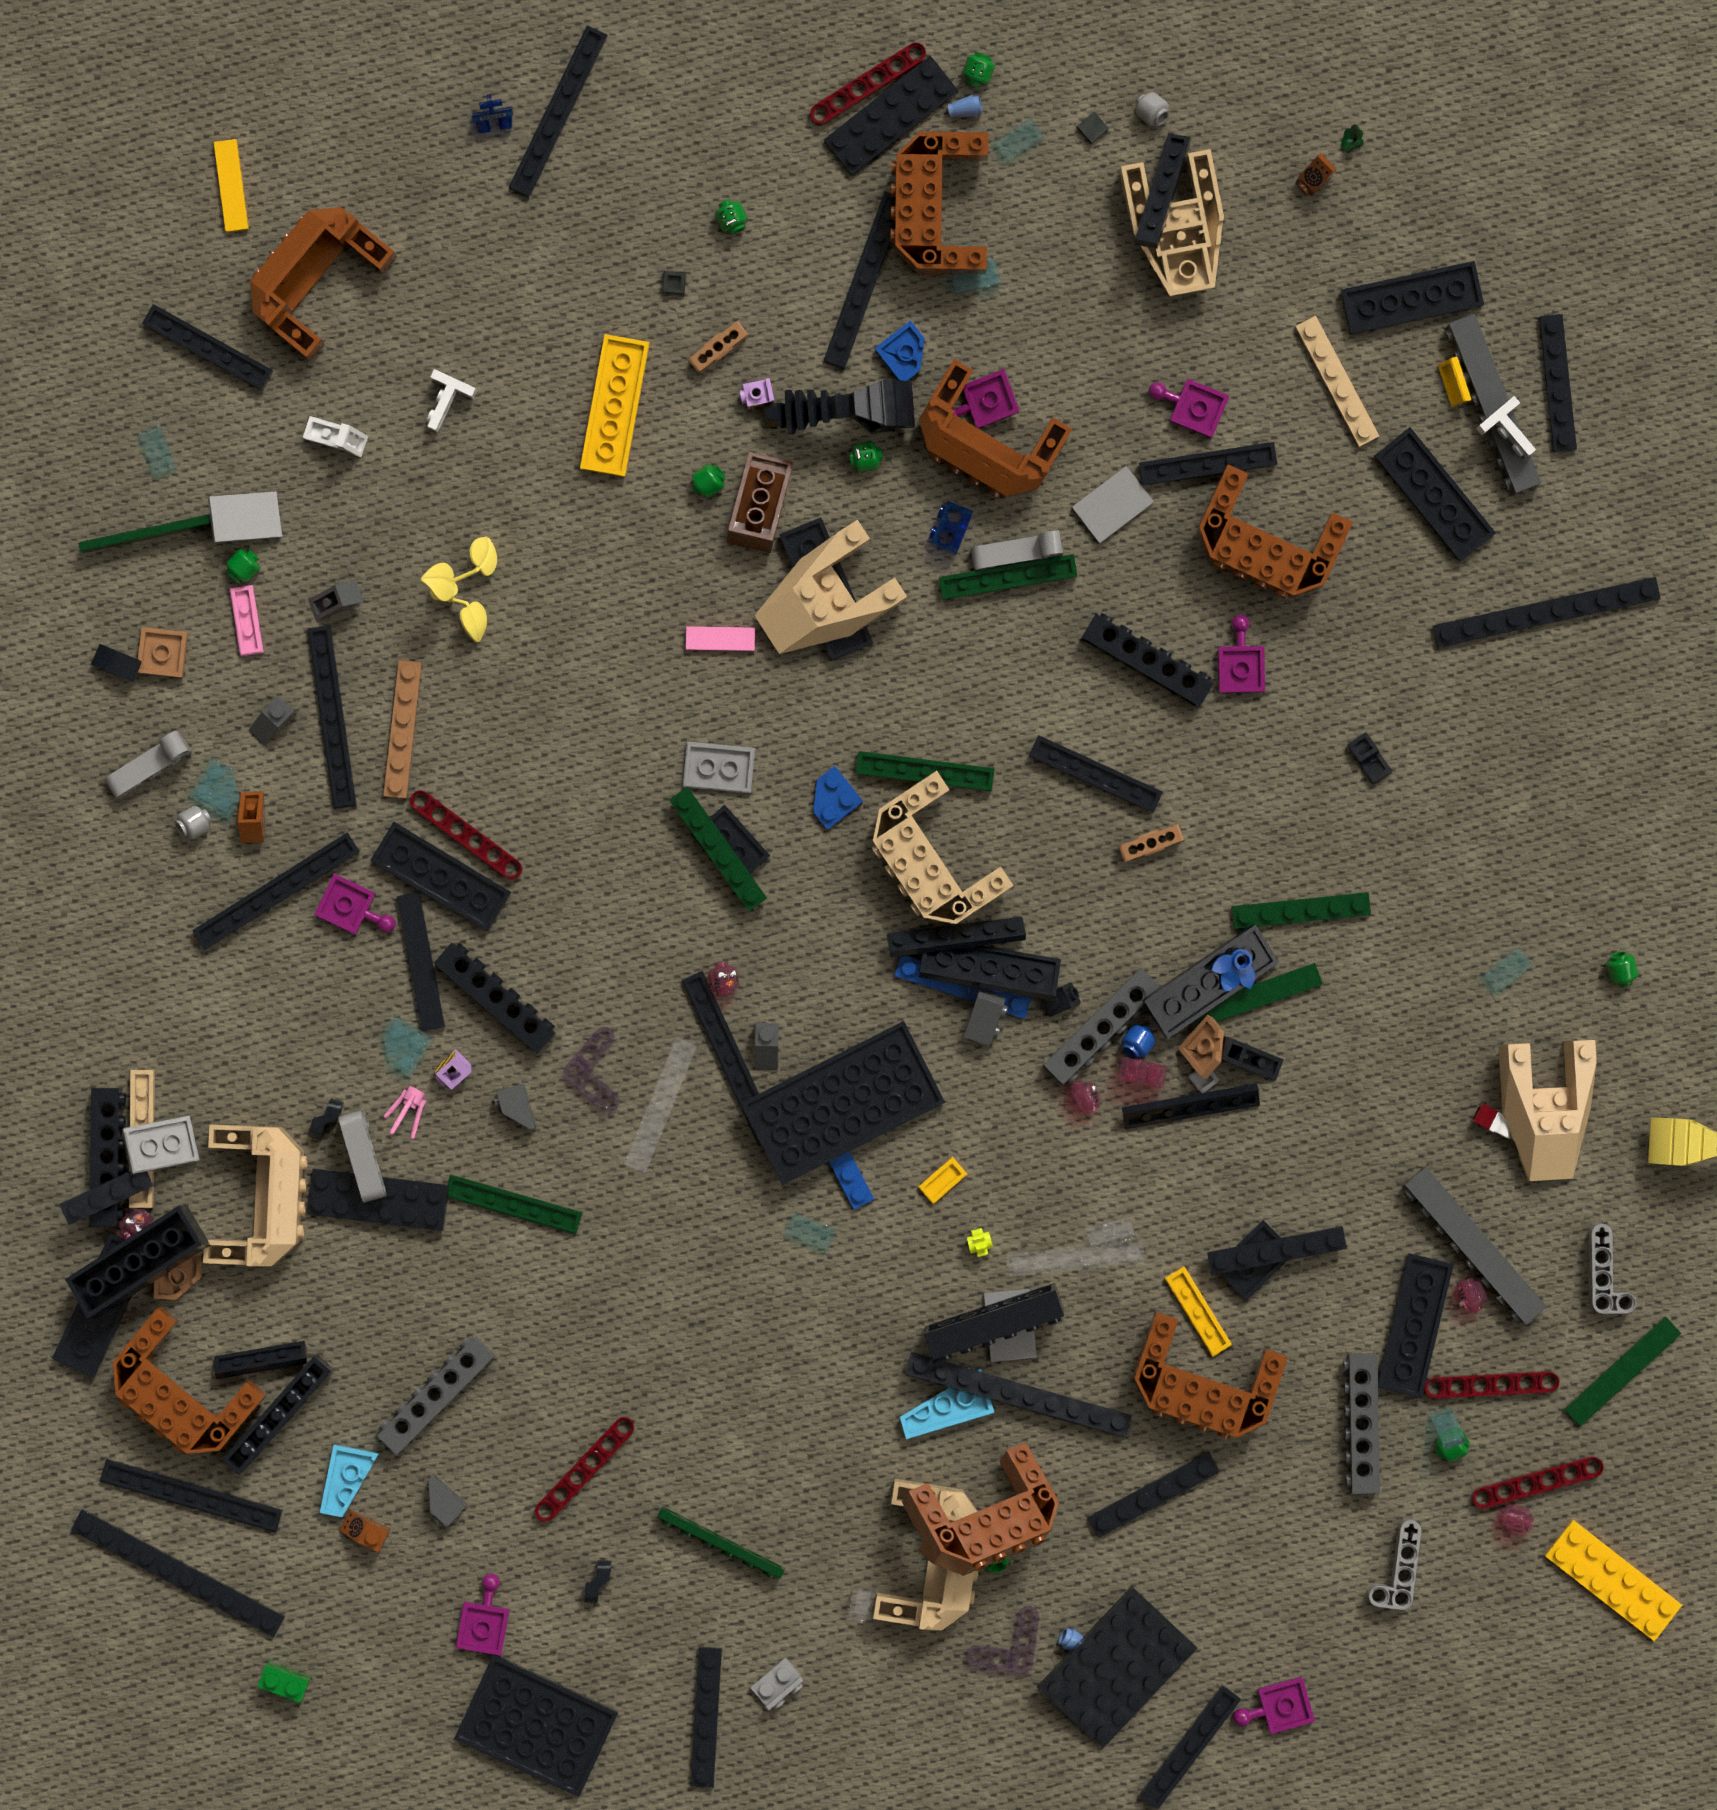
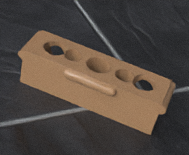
M737 321L724 332L718 333L703 345L704 347L692 355L688 361L701 374L745 340L748 333ZM730 333H738L737 339H731L730 343L724 342L726 338H729ZM716 344L723 346V349L719 352L713 348ZM706 353H713L712 357H707L706 363L698 361L699 357H706Z
M1177 824L1161 831L1154 830L1138 836L1136 840L1118 847L1124 862L1143 855L1146 857L1163 851L1165 847L1181 842L1184 838ZM1167 832L1174 834L1172 841L1165 840L1164 843L1158 841V837H1165ZM1148 839L1155 841L1154 848L1147 846L1146 842ZM1138 844L1143 845V850H1137L1135 855L1128 852L1130 846L1137 847Z

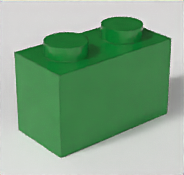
M268 1662L264 1667L257 1687L301 1703L312 1677Z

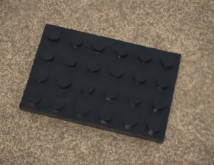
M1131 1586L1037 1685V1688L1100 1747L1104 1748L1194 1653L1197 1646Z
M493 1654L454 1739L580 1797L619 1711Z

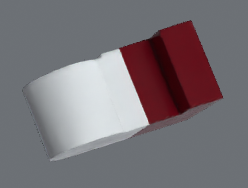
M1480 1103L1471 1122L1507 1139H1511V1131L1503 1114L1484 1103Z

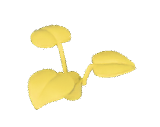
M488 537L477 538L471 544L470 558L476 566L475 569L454 578V572L450 565L438 563L432 566L420 579L430 589V594L434 600L454 602L465 606L460 611V620L467 634L476 643L481 641L486 630V611L479 602H472L469 605L467 601L454 598L458 592L455 582L479 572V570L484 576H489L494 572L497 565V554L493 543Z

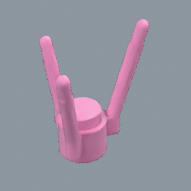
M409 1086L407 1090H403L401 1096L384 1115V1118L387 1119L402 1101L405 1104L390 1130L391 1135L395 1133L409 1107L415 1109L418 1105L410 1135L411 1139L415 1138L422 1109L426 1103V1100L423 1099L425 1093L412 1086Z

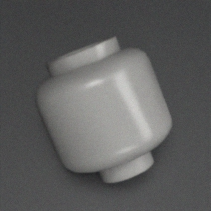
M1155 92L1141 95L1136 102V115L1149 126H1160L1169 117V104Z
M192 806L178 814L175 826L183 838L186 837L191 840L208 832L211 818L205 809L201 810L198 806Z

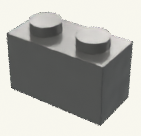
M979 989L964 1038L990 1046L992 1038L997 1040L1001 1026L997 1025L999 1018L1004 1019L1008 1006L1004 1005L1006 997Z

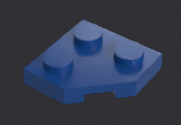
M910 320L875 347V351L898 380L909 381L921 371L925 338Z
M836 766L818 778L816 784L813 812L828 830L863 802Z

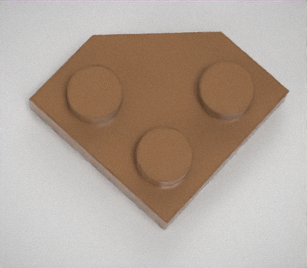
M1207 1015L1178 1048L1200 1077L1207 1079L1221 1063L1224 1030L1213 1017Z
M196 1254L154 1281L153 1299H179L202 1278L203 1254Z

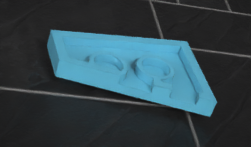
M337 1444L333 1445L320 1513L337 1517L344 1516L379 1453Z

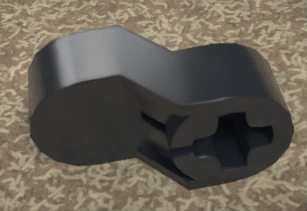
M331 1098L325 1114L312 1119L308 1137L321 1140L327 1123L339 1120L344 1102Z
M598 1560L596 1578L591 1582H586L585 1603L598 1604L600 1586L610 1582L612 1561Z

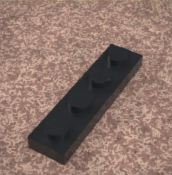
M131 1171L70 1198L60 1203L59 1206L67 1224L71 1225L154 1185L148 1172L131 1175Z
M305 1341L214 1356L216 1379H223L307 1364V1347Z

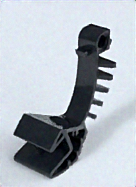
M881 380L850 394L841 395V391H835L834 396H829L827 390H822L821 397L817 398L814 390H807V398L802 390H795V396L792 390H785V403H773L763 406L764 429H777L780 426L781 429L787 428L788 435H794L797 428L799 431H803L808 423L810 427H816L819 421L829 423L831 419L843 418L854 419L870 433L895 432V428H915L912 382Z

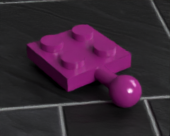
M1005 369L967 383L963 390L968 403L957 408L952 407L955 411L954 415L957 417L971 412L978 429L1021 413Z
M1188 378L1181 395L1166 390L1165 385L1160 382L1151 384L1148 389L1149 396L1153 400L1165 399L1177 404L1169 422L1211 439L1229 398L1227 394Z
M1237 615L1231 623L1233 630L1236 632V646L1218 647L1219 693L1265 692L1264 646H1246L1245 632L1249 629L1250 622L1246 616Z
M335 873L314 914L353 934H357L364 918L377 924L379 930L383 933L393 931L396 925L392 916H380L369 911L376 893Z
M490 1573L482 1579V1587L485 1590L483 1604L464 1601L456 1648L502 1655L510 1609L492 1606L494 1591L500 1586V1579L497 1575Z
M1302 1676L1257 1688L1263 1707L1250 1711L1240 1708L1233 1714V1721L1239 1727H1245L1252 1719L1265 1716L1271 1734L1315 1722Z

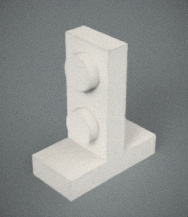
M434 369L430 378L446 388L445 390H440L436 401L439 403L435 410L430 411L426 422L429 423L428 428L438 433L456 393L458 392L474 400L477 390Z
M1514 396L1476 429L1483 435L1496 424L1499 434L1504 439L1508 438L1513 443L1512 448L1515 453L1520 457L1523 455L1526 459L1536 449L1507 416L1509 412L1520 404Z
M310 416L303 438L346 451L361 458L368 436L350 425L343 423L339 425Z

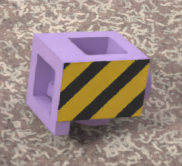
M770 378L743 384L744 390H740L742 404L747 403L748 409L775 403ZM755 389L760 390V392H761L760 396H758V397L753 396V395H752L753 390H755Z
M455 1049L435 1068V1077L442 1086L447 1085L452 1090L472 1072L471 1064ZM453 1066L456 1070L450 1072L448 1069Z

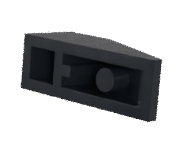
M1224 1036L1221 1060L1276 1081L1284 1059L1230 1037Z

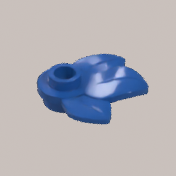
M1237 949L1231 955H1222L1212 965L1211 970L1221 974V987L1226 992L1234 989L1240 983L1250 989L1255 981V972L1251 967L1252 956L1247 950ZM1240 956L1243 957L1242 964L1237 963V959Z

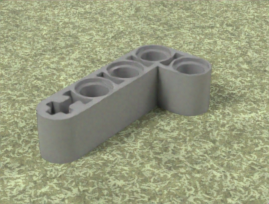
M1056 530L1040 533L1039 536L975 546L971 548L974 571L1000 567L1005 564L1012 565L1029 560L1035 561L1053 556H1062L1063 549L1060 531Z
M173 731L159 740L160 744L104 779L116 799L123 797L142 785L141 782L147 778L150 780L166 766L171 767L179 762L182 756L192 753L180 732Z
M364 1109L339 1116V1122L361 1198L366 1203L386 1197L387 1195L369 1135V1123H366L364 1116L366 1112Z
M1593 1224L1588 1232L1590 1307L1595 1312L1602 1314L1630 1313L1636 1307L1634 1296L1627 1292H1613L1612 1230L1606 1224ZM1600 1228L1602 1231H1605V1236H1601V1243L1606 1244V1247H1595V1243L1600 1244V1238L1595 1235L1596 1232L1600 1231ZM1600 1250L1604 1251L1606 1255L1602 1263H1598L1595 1259L1596 1253ZM1603 1273L1606 1277V1282L1602 1286H1598L1596 1284V1277ZM1603 1296L1606 1299V1305L1602 1309H1598L1596 1300ZM1626 1296L1629 1299V1305L1622 1309L1619 1306V1300Z
M1405 1518L1399 1523L1391 1585L1372 1584L1367 1589V1598L1374 1606L1405 1610L1412 1604L1421 1538V1527L1414 1519ZM1409 1524L1415 1528V1531L1410 1532L1409 1537L1414 1543L1402 1541L1403 1538L1408 1540V1533L1404 1529L1405 1527L1408 1528ZM1407 1546L1411 1547L1412 1554L1410 1557L1403 1558L1401 1556L1402 1549ZM1403 1569L1408 1570L1409 1577L1404 1581L1399 1580V1572ZM1381 1589L1384 1594L1382 1599L1378 1601L1373 1600V1592ZM1400 1592L1405 1593L1406 1600L1401 1604L1396 1603V1595Z

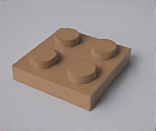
M142 627L138 660L142 661L137 673L183 678L188 632Z

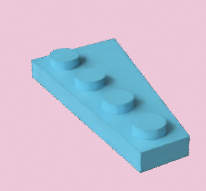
M948 1388L902 1415L900 1420L906 1440L994 1414V1410L989 1399Z

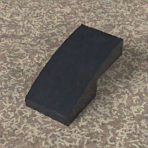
M99 644L91 665L134 682L142 661Z
M1367 732L1347 744L1373 785L1392 773V769L1382 757L1378 747Z

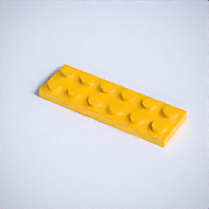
M604 334L580 465L581 470L626 477L650 342Z
M1573 1519L1544 1555L1654 1642L1682 1607V1604Z

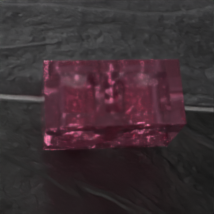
M1121 1057L1117 1079L1163 1088L1168 1066Z

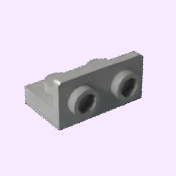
M785 1657L750 1688L765 1704V1708L768 1711L772 1707L776 1710L785 1702L783 1698L788 1693L793 1695L803 1686L801 1684L803 1677Z

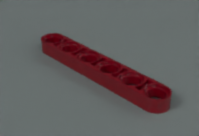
M917 42L909 44L824 98L811 108L810 118L812 122L817 125L828 123L907 73L925 60V47ZM919 48L923 55L920 59L914 60L909 55L910 50ZM894 60L901 61L903 69L899 72L893 71L890 67L891 62ZM876 72H880L884 76V81L880 84H875L871 80V76ZM857 84L863 85L865 88V92L861 96H856L852 92V88ZM838 96L846 100V104L842 108H836L833 105V100ZM817 109H824L827 116L824 120H817L814 117V112Z
M418 790L411 795L410 804L416 811L509 879H516L522 874L523 867L517 859L427 792ZM423 794L426 796L427 803L424 807H417L415 805L414 799L417 795ZM437 808H442L445 811V818L441 821H436L433 818V811ZM454 822H461L464 826L463 832L459 835H455L451 831V826ZM474 835H478L482 839V844L479 848H472L469 844L470 838ZM491 849H497L500 852V859L496 862H491L487 857ZM511 862L516 863L519 867L518 873L513 876L508 875L506 872V866Z
M1551 1371L1431 1377L1426 1380L1424 1392L1431 1398L1554 1392L1559 1387L1560 1380ZM1547 1375L1553 1376L1555 1380L1551 1388H1545L1542 1383L1543 1378ZM1524 1376H1528L1532 1380V1385L1528 1389H1522L1519 1384L1520 1379ZM1502 1377L1507 1378L1509 1381L1508 1388L1503 1391L1499 1390L1496 1385L1498 1379ZM1477 1379H1483L1486 1382V1388L1481 1392H1477L1474 1389V1382ZM1454 1380H1460L1463 1383V1389L1459 1393H1454L1451 1390V1383ZM1432 1381H1437L1440 1384V1391L1437 1394H1431L1428 1391V1385Z
M625 1416L618 1418L547 1493L535 1508V1516L538 1520L547 1522L553 1519L632 1435L635 1428L632 1419ZM628 1421L631 1425V1430L625 1434L621 1433L618 1430L619 1422ZM607 1437L612 1438L615 1441V1447L612 1450L604 1449L602 1446L603 1439ZM595 1454L598 1456L599 1464L596 1467H590L586 1463L588 1455ZM574 1471H580L583 1474V1481L579 1484L571 1481L570 1476ZM556 1489H566L568 1493L567 1498L562 1501L556 1499ZM549 1505L552 1509V1514L549 1517H542L539 1514L540 1506Z
M1589 1456L1481 1486L1472 1492V1502L1479 1508H1488L1600 1476L1604 1465L1599 1458ZM1591 1460L1597 1461L1599 1465L1595 1473H1589L1586 1469L1587 1463ZM1572 1466L1576 1469L1577 1474L1575 1478L1567 1479L1565 1477L1564 1471L1567 1467ZM1552 1473L1555 1478L1553 1484L1544 1485L1542 1482L1543 1475ZM1524 1479L1532 1481V1489L1528 1492H1524L1520 1488V1483ZM1502 1485H1507L1510 1488V1495L1506 1498H1502L1498 1494V1489ZM1480 1491H1485L1488 1494V1501L1484 1504H1479L1476 1501V1495Z

